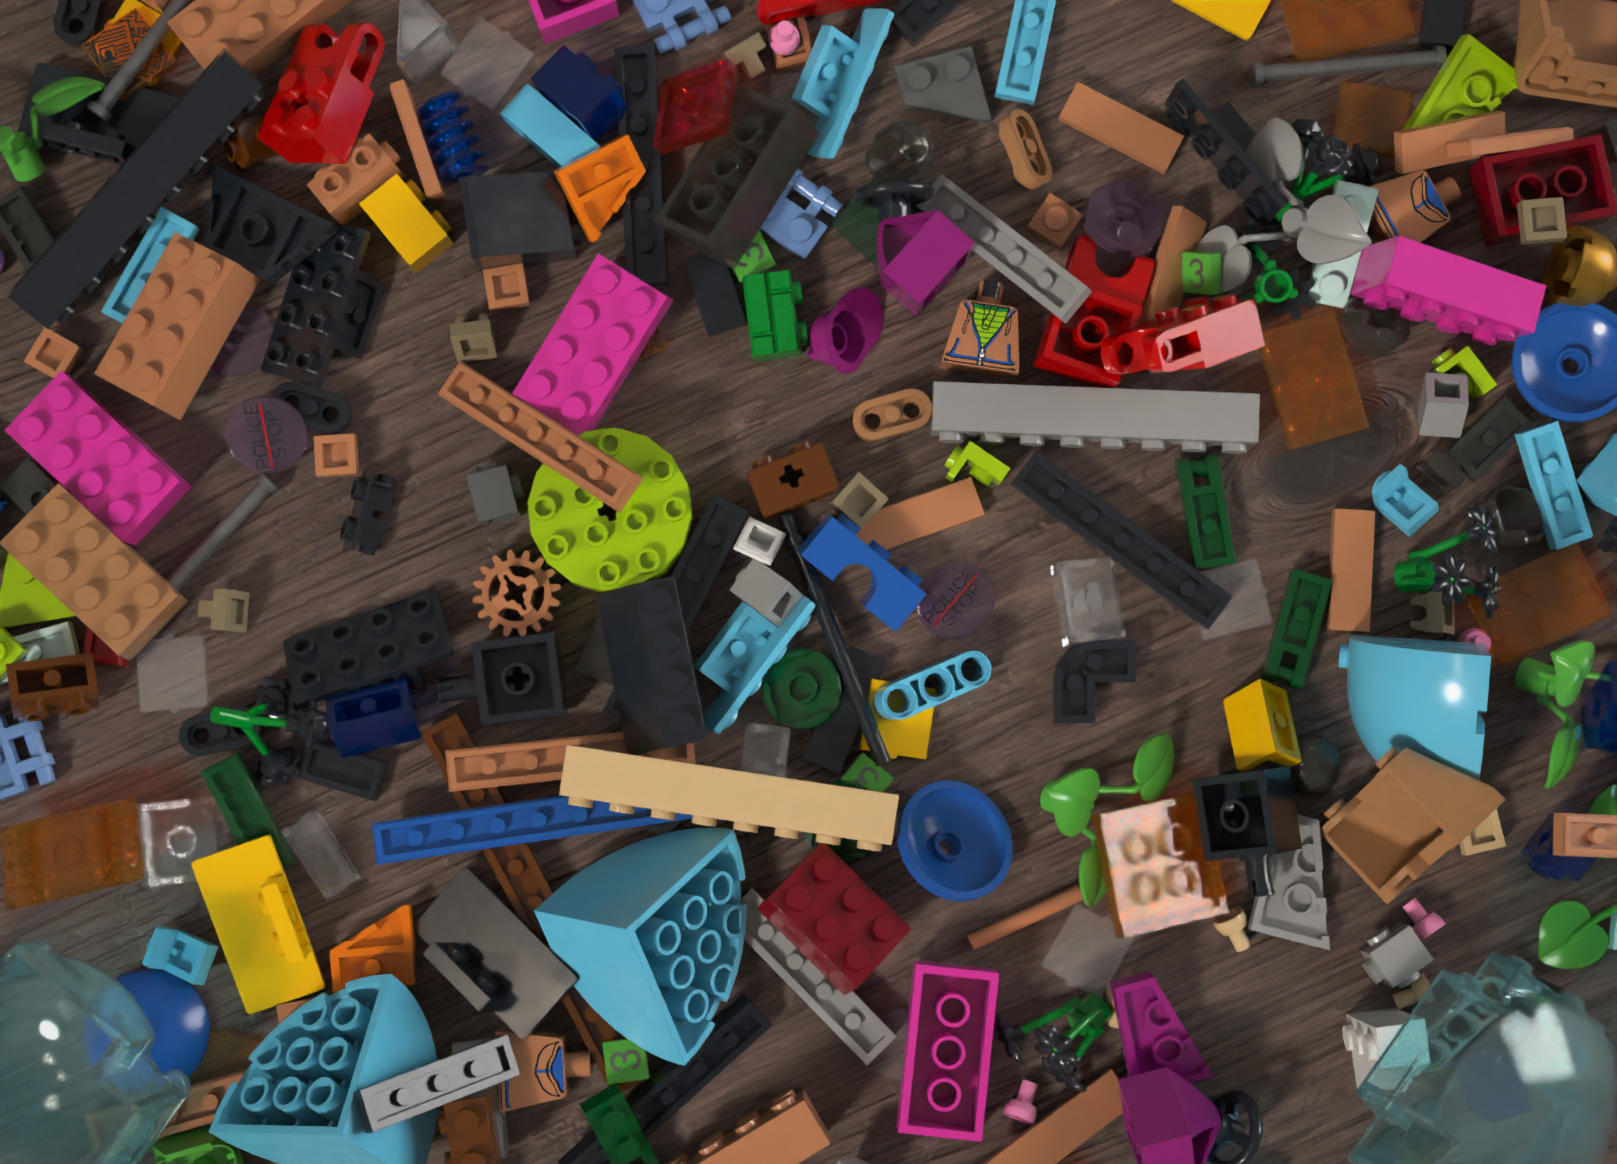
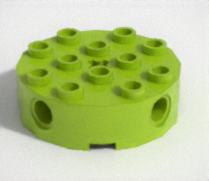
M619 428L585 431L578 435L643 478L620 513L616 512L617 519L614 521H610L606 515L601 516V513L606 511L605 503L545 464H542L536 472L527 502L531 535L545 561L573 584L605 593L632 584L656 580L667 574L684 551L693 524L690 488L672 455L649 437Z

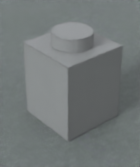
M1425 373L1418 402L1419 435L1461 437L1469 407L1467 375Z
M752 559L749 565L738 573L735 583L730 588V591L740 600L747 603L779 628L804 596L789 581L756 559Z

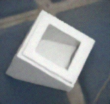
M749 516L733 549L771 566L783 544L786 533Z

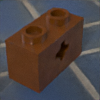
M811 440L805 441L789 448L791 455L775 460L774 455H770L751 463L753 469L747 471L746 475L764 522L834 495L840 490L823 443L813 446ZM791 469L794 474L802 473L796 488H792L789 483L781 484L780 482L785 479V471Z

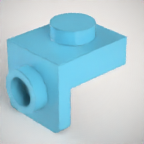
M1401 464L1392 471L1382 473L1375 481L1371 490L1374 507L1408 537L1439 511L1438 503L1409 479L1407 469Z
M157 926L152 938L149 940L142 964L148 968L165 970L191 984L204 986L219 946L183 929Z

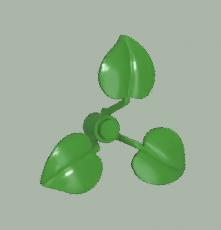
M74 76L56 80L39 90L32 97L35 106L30 109L32 138L26 137L24 132L14 133L10 127L0 126V152H2L16 181L32 180L40 176L46 169L37 150L44 146L39 133V116H49L61 112L82 99L105 89L106 85L103 82Z
M1586 640L1573 642L1551 652L1554 666L1527 657L1522 661L1516 673V688L1538 695L1536 702L1548 707L1563 721V727L1557 732L1552 746L1546 784L1543 786L1546 789L1553 787L1570 772L1579 757L1583 742V725L1578 722L1574 723L1573 718L1559 706L1567 707L1574 702L1585 678L1617 681V669L1611 673L1590 671L1594 660L1595 647L1592 642ZM1552 696L1556 697V701L1559 706H1557L1553 701L1550 700Z
M1164 731V733L1151 736L1140 747L1133 768L1136 782L1130 786H1100V779L1095 770L1081 768L1058 780H1049L1042 790L1040 797L1041 807L1044 811L1054 813L1060 832L1069 837L1076 836L1082 832L1092 842V847L1084 851L1079 866V884L1086 906L1091 907L1107 893L1117 877L1121 863V852L1117 841L1112 838H1106L1101 842L1100 836L1086 826L1091 816V810L1094 808V801L1098 793L1134 794L1139 791L1143 801L1152 802L1156 800L1167 788L1174 768V747L1169 732Z
M1617 784L1611 785L1595 799L1587 814L1617 815ZM1561 901L1549 907L1543 914L1538 929V958L1540 961L1558 969H1576L1595 963L1603 956L1609 945L1608 934L1597 923L1617 913V904L1597 913L1592 918L1587 907L1576 901Z

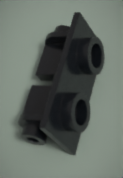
M364 470L361 477L356 476L353 481L350 499L354 500L351 516L346 515L343 520L340 539L344 540L342 549L355 550L356 544H360L358 552L374 556L376 549L381 548L387 521L372 518L375 510L389 514L396 486L393 485L394 477L378 474L377 480H373L375 471Z

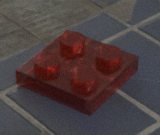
M729 58L663 80L653 146L660 153L666 154L729 133L737 66Z

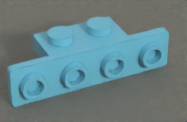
M864 9L852 39L833 26H821L791 98L819 116L805 150V153L811 157L833 159L842 146L846 129L852 115L858 108L859 98L868 77L874 69V62L881 45L889 33V26L894 17V13L889 9Z
M803 596L779 628L742 601L694 665L696 669L723 688L704 713L706 727L710 731L719 735L723 729H727L733 724L740 706L747 697L752 696L760 688L764 674L772 664L777 663L784 656L787 644L795 633L802 630L810 621L811 612L816 606L814 602Z

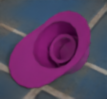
M864 287L853 288L842 297L833 310L820 315L813 322L811 328V347L807 353L809 358L833 366L838 372L845 375L854 373L876 344L881 334L883 313L878 297L871 290Z

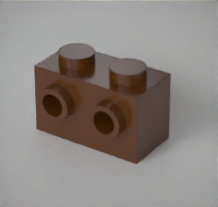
M93 653L6 664L14 719L22 718L24 721L34 722L46 719L48 714L62 712L70 716H77L90 712L91 708L99 707Z
M492 1089L478 1091L444 1104V1109L438 1112V1120L441 1134L448 1135L450 1151L445 1152V1164H503Z

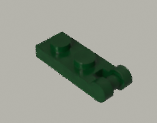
M1205 454L1202 459L1192 461L1188 457L1175 459V473L1179 482L1193 568L1201 570L1236 564L1217 454ZM1205 475L1208 486L1194 487L1193 477Z
M1297 569L1290 570L1268 652L1261 668V679L1273 682L1276 678L1288 682L1289 687L1299 690L1303 687L1333 580ZM1283 652L1296 655L1293 666L1280 663Z
M617 1083L579 1104L611 1164H628L640 1156L643 1161L637 1164H660Z

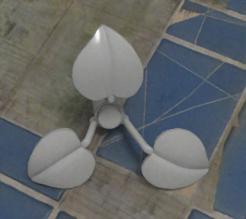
M1275 117L1270 119L1251 140L1245 153L1272 185L1275 184L1276 190L1292 204V208L1287 210L1282 217L1283 231L1248 234L1238 239L1237 233L1232 227L1223 225L1209 231L1200 241L1196 251L1221 253L1222 293L1220 294H1225L1240 287L1250 274L1252 257L1248 248L1243 246L1248 242L1281 239L1289 241L1291 238L1297 239V249L1303 258L1316 264H1328L1346 259L1362 251L1371 244V239L1365 232L1356 210L1345 198L1337 195H1326L1316 200L1309 208H1306L1302 200L1297 199L1285 188L1283 181L1297 178L1302 171L1304 149L1293 127L1288 122Z

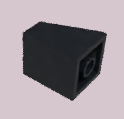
M554 172L466 176L459 178L471 255L482 274L484 269L523 263L524 267L578 259L576 246L583 245L579 222H571L569 211L571 205Z

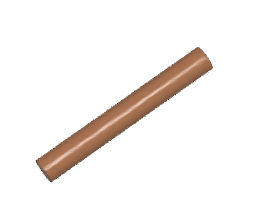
M1075 885L967 935L973 950L1082 901L1083 897L1080 886Z

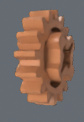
M508 550L506 561H502L497 555L492 556L495 567L489 569L482 566L480 570L486 576L485 580L474 581L473 583L475 587L482 590V595L472 598L473 603L484 605V609L478 613V617L480 619L491 617L489 629L492 631L497 630L503 625L505 637L510 638L514 629H518L520 636H527L529 627H533L534 630L541 633L543 628L540 621L546 619L553 622L555 618L549 610L551 607H561L562 604L553 598V593L562 590L560 584H551L550 581L557 575L556 570L549 569L544 572L542 569L546 563L545 559L540 557L533 563L531 562V552L527 550L524 551L521 559H517L513 550ZM523 567L534 571L535 574L523 578L516 576L511 568ZM498 577L501 582L499 592L491 600L492 586ZM509 579L518 587L527 588V591L522 594L523 602L527 609L515 600L509 601L508 598L513 594ZM544 588V600L537 611L534 606L536 596ZM509 610L518 611L524 620L510 621L500 616V614Z

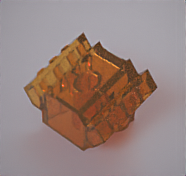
M136 797L0 828L6 911L144 880Z

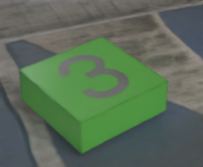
M759 229L723 245V250L740 284L743 283L742 277L745 275L761 274L776 268L775 261Z
M1196 250L1182 252L1183 292L1205 295L1222 293L1221 253Z
M862 752L841 779L857 781L871 791L883 792L894 778L880 766L876 767L875 762Z
M627 1038L602 1042L607 1084L649 1079L646 1050Z

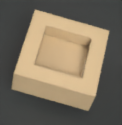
M1497 809L1459 843L1462 855H1472L1506 846Z

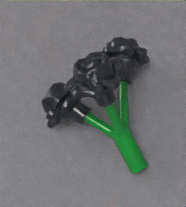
M1299 118L1292 123L1291 126L1298 134L1304 149L1302 171L1293 180V186L1289 191L1297 199L1303 200L1306 196L1335 184L1336 180L1349 182L1356 179L1368 187L1376 183V178L1382 173V165L1377 153L1372 148L1364 150L1358 143L1352 144L1351 156L1349 157L1347 142L1341 140L1339 136H1327L1322 133L1321 124L1317 121ZM1310 154H1312V171L1302 181L1305 161H1309ZM1325 173L1329 175L1337 173L1317 183L1312 184L1318 176H1323ZM1286 199L1287 205L1275 217L1280 223H1282L1284 213L1292 208V204Z
M266 676L262 684L255 687L258 697L255 707L245 712L214 707L210 714L212 723L241 728L258 748L261 759L258 762L259 768L254 778L257 781H261L260 783L263 787H268L272 784L286 785L289 783L292 777L297 774L296 764L301 755L290 745L282 749L273 748L271 745L267 746L252 726L286 727L285 731L298 732L299 737L304 740L306 750H311L314 742L326 739L325 733L328 731L329 721L327 712L317 709V703L312 699L307 708L299 716H296L295 714H297L298 709L294 703L291 685L284 678L276 680ZM262 714V715H265V717L256 716V715Z

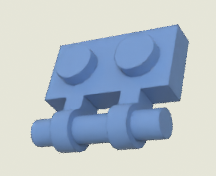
M632 0L648 33L663 26L666 34L653 40L659 54L672 48L675 51L687 46V41L705 32L707 35H710L719 30V25L732 20L725 5L713 11L708 8L707 4L716 0ZM693 11L696 12L697 19L678 27L675 20Z
M777 159L769 172L780 179L781 183L775 190L762 181L740 211L739 217L805 262L828 230V226L817 219L821 211L825 210L833 217H836L844 204L832 197L833 192L822 185L819 188L803 177L802 170L794 165L789 167ZM793 189L811 201L806 210H803L787 198Z
M0 713V801L30 791L26 774L36 771L40 786L57 781L52 768L55 765L52 752L47 753L40 732L44 730L41 720L27 722L19 718L18 724L9 727L5 713ZM21 737L25 738L31 756L30 759L20 761L14 740Z

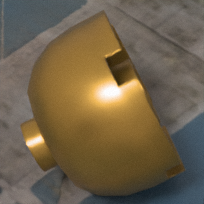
M1576 224L1566 229L1570 235L1564 243L1555 242L1545 264L1542 284L1549 287L1550 295L1544 294V299L1552 304L1561 303L1571 306H1587L1598 303L1609 291H1613L1617 286V252L1613 243L1604 235Z

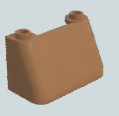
M1520 0L1515 59V77L1518 89L1528 95L1617 108V2L1606 0Z
M1392 747L1375 763L1380 769L1375 777L1348 803L1343 798H1340L1324 813L1329 821L1320 828L1322 837L1386 904H1389L1413 880H1416L1449 849L1452 850L1506 800L1493 786L1407 747L1401 752Z

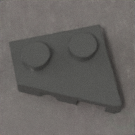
M971 46L894 66L893 71L904 109L919 112L933 111L939 116L954 118V116L977 120L978 124L983 125L991 122V115Z

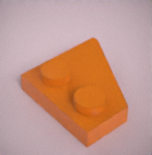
M623 134L554 170L590 242L598 240L602 234L600 232L612 214L617 213L625 202L629 190L637 185L646 172L628 134Z
M405 904L399 907L394 912L330 950L333 992L345 989V983L381 974H392L404 985H415L418 983L412 904Z

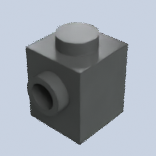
M492 461L476 466V473L466 475L477 519L482 526L523 516L518 498L525 495L519 473L512 474L511 469L507 465L500 466L499 461Z

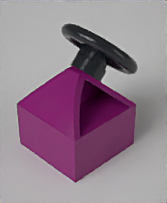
M901 180L878 182L862 186L854 193L855 202L862 206L879 208L880 224L877 234L876 258L881 286L918 317L970 259L975 242L939 210L911 214L912 205L927 202L934 196V188L927 183Z
M1167 1067L1118 1080L1125 1131L1137 1164H1206V1162L1207 1164H1248L1256 1154L1262 1137L1263 1121L1258 1104L1249 1094L1237 1090L1228 1091L1211 1102L1197 1088ZM1239 1104L1245 1107L1249 1115V1135L1242 1131V1126L1238 1121ZM1227 1144H1237L1243 1148L1240 1154L1232 1160L1224 1161L1217 1156Z

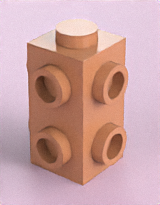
M369 133L363 139L355 140L346 164H329L322 167L307 186L326 210L341 225L345 226L363 211V208L359 205L361 201L396 173L401 179L405 175L396 165L401 158L385 140L379 145Z

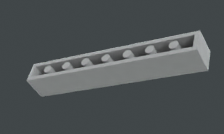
M936 381L933 382L931 389L932 414L930 419V436H939V442L962 443L963 437H980L979 443L1000 445L1004 444V438L1020 439V445L1043 446L1044 440H1060L1061 447L1080 448L1085 447V441L1101 442V448L1124 449L1125 443H1141L1142 450L1161 451L1166 450V444L1182 445V451L1205 452L1206 446H1222L1223 453L1242 454L1247 453V447H1252L1259 442L1260 394Z

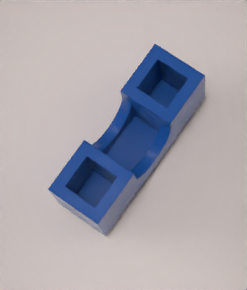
M827 513L797 551L832 581L848 565L862 564L867 566L872 575V582L869 590L860 602L866 609L896 632L927 595L919 587L923 580L905 565L898 570L887 560L892 554L874 539L869 545L856 536L860 528L846 516L841 514L835 519Z

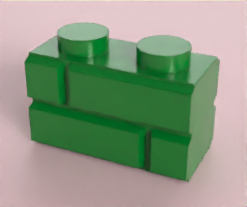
M788 270L743 276L753 362L801 356L800 345H807L808 342L805 320L797 321L795 306L803 305L800 281H792L791 271Z

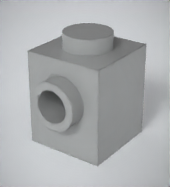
M1400 922L1391 929L1385 926L1372 933L1366 939L1368 945L1360 950L1367 960L1362 965L1370 978L1376 984L1382 982L1384 985L1392 988L1397 985L1399 988L1410 985L1420 977L1418 971L1434 960L1412 927Z

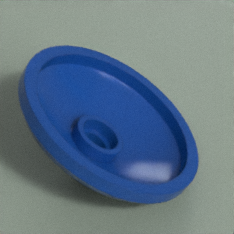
M1556 303L1539 312L1534 333L1516 338L1511 357L1513 378L1523 398L1535 410L1559 421L1585 422L1602 417L1617 407V315L1596 303L1587 306H1571ZM1565 360L1574 361L1577 365L1576 372L1569 373L1565 371L1563 362Z
M957 781L934 782L922 787L913 794L900 813L897 825V842L901 857L912 876L931 893L952 901H972L989 894L1005 879L1013 856L1011 832L1005 817L997 805L977 788ZM939 844L946 848L947 855L941 851Z
M160 969L136 970L112 981L95 999L86 1023L87 1048L97 1070L113 1085L137 1094L164 1092L186 1081L203 1062L211 1039L210 1015L200 993L189 982ZM137 1027L143 1028L147 1033L144 1042L138 1041L135 1037Z

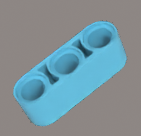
M526 84L500 112V116L510 127L557 168L600 147L591 137L529 84Z
M978 651L956 653L879 687L873 698L874 709L884 719L900 720L911 717L985 684L991 676V663L986 655ZM966 659H970L976 667L975 676L970 681L965 679L961 673L962 663ZM930 674L937 677L940 684L938 693L933 697L927 694L924 688L925 679ZM893 690L900 692L903 697V706L896 713L890 710L887 704L888 695Z

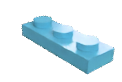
M1015 0L994 97L1034 105L1056 0Z
M160 207L156 214V219L148 228L101 310L102 313L122 324L173 234L176 232L194 241L200 230L196 225L163 207Z
M1550 421L1514 434L1549 549L1558 550L1593 537L1559 422Z

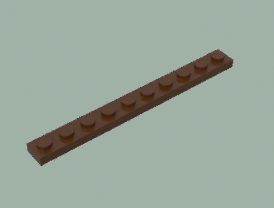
M455 713L420 732L447 783L445 751L477 747L459 713ZM499 787L452 792L461 810L507 804ZM521 843L483 849L517 916L550 948L534 910L549 898L554 891L529 844ZM573 986L562 1000L607 1083L602 1042L626 1037L608 1024ZM644 1080L617 1083L623 1093Z

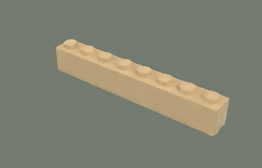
M567 745L559 795L569 797L568 805L593 808L594 800L610 803L609 811L634 814L635 807L651 809L650 817L675 820L676 813L693 815L692 823L716 827L717 819L734 821V830L758 833L759 825L774 827V836L799 839L801 831L816 834L815 842L840 845L841 838L858 840L857 848L879 852L882 851V844L892 845L899 795L572 745Z

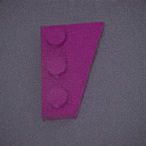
M1150 971L1110 981L1128 1077L1165 1067L1181 1076L1190 1084L1214 1077Z

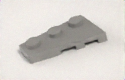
M1297 814L1302 849L1273 854L1272 857H1269L1275 894L1255 897L1247 929L1330 950L1325 914L1327 913V905L1322 879L1323 859L1320 824L1317 819Z

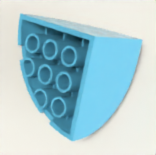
M1349 634V644L1340 643L1339 668H1347V696L1350 713L1357 733L1373 759L1377 762L1392 747H1395L1399 752L1407 747L1480 780L1485 736V722L1483 717H1481V713L1487 711L1491 655L1486 646L1481 643Z
M693 828L673 831L633 843L599 859L580 871L534 910L552 952L579 977L574 987L588 1004L608 1024L637 1046L664 1060L684 1066L700 1049L713 1030L715 1024L711 1020L720 1001L727 1002L743 952L747 903H741L740 880L746 878L735 832L732 829Z
M392 974L372 975L345 983V989L330 996L326 993L316 996L284 1019L252 1052L248 1058L252 1061V1064L238 1084L234 1081L230 1084L216 1111L209 1133L239 1149L278 1164H426L435 1133L438 1107L376 1132L366 1134L353 1091L437 1060L432 1034L420 1005L407 987Z

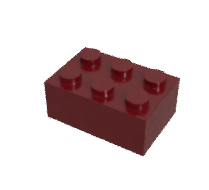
M1601 134L1482 157L1468 169L1485 247L1520 240L1517 204L1522 200L1563 197L1566 229L1576 224L1583 227L1603 224L1617 215V202Z
M820 843L757 907L844 996L857 989L911 931V928L825 843Z

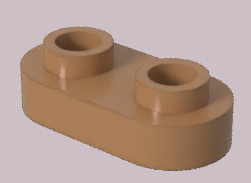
M1015 109L1001 117L999 121V138L1005 145L1013 166L1015 179L1021 185L1032 190L1048 183L1052 178V167L1031 116L1022 109Z
M906 389L862 402L855 409L852 419L853 429L861 439L869 442H876L916 431L928 423L932 414V404L929 397L918 389ZM908 404H913L918 408L919 414L914 418H909L904 414V407ZM870 415L877 416L880 420V425L875 429L868 428L865 424L866 417Z

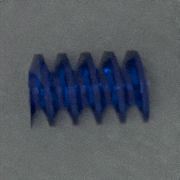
M462 90L439 94L425 102L417 112L419 119L425 122L422 127L424 134L430 137L427 141L428 148L435 152L432 156L433 163L440 167L437 171V176L444 182L455 183L459 182L460 177L481 176L489 169L488 166H476L475 164L485 155L483 151H471L470 149L480 140L477 135L466 136L465 134L473 129L475 124L472 120L461 121L460 119L470 111L467 105L456 106V102L465 97Z

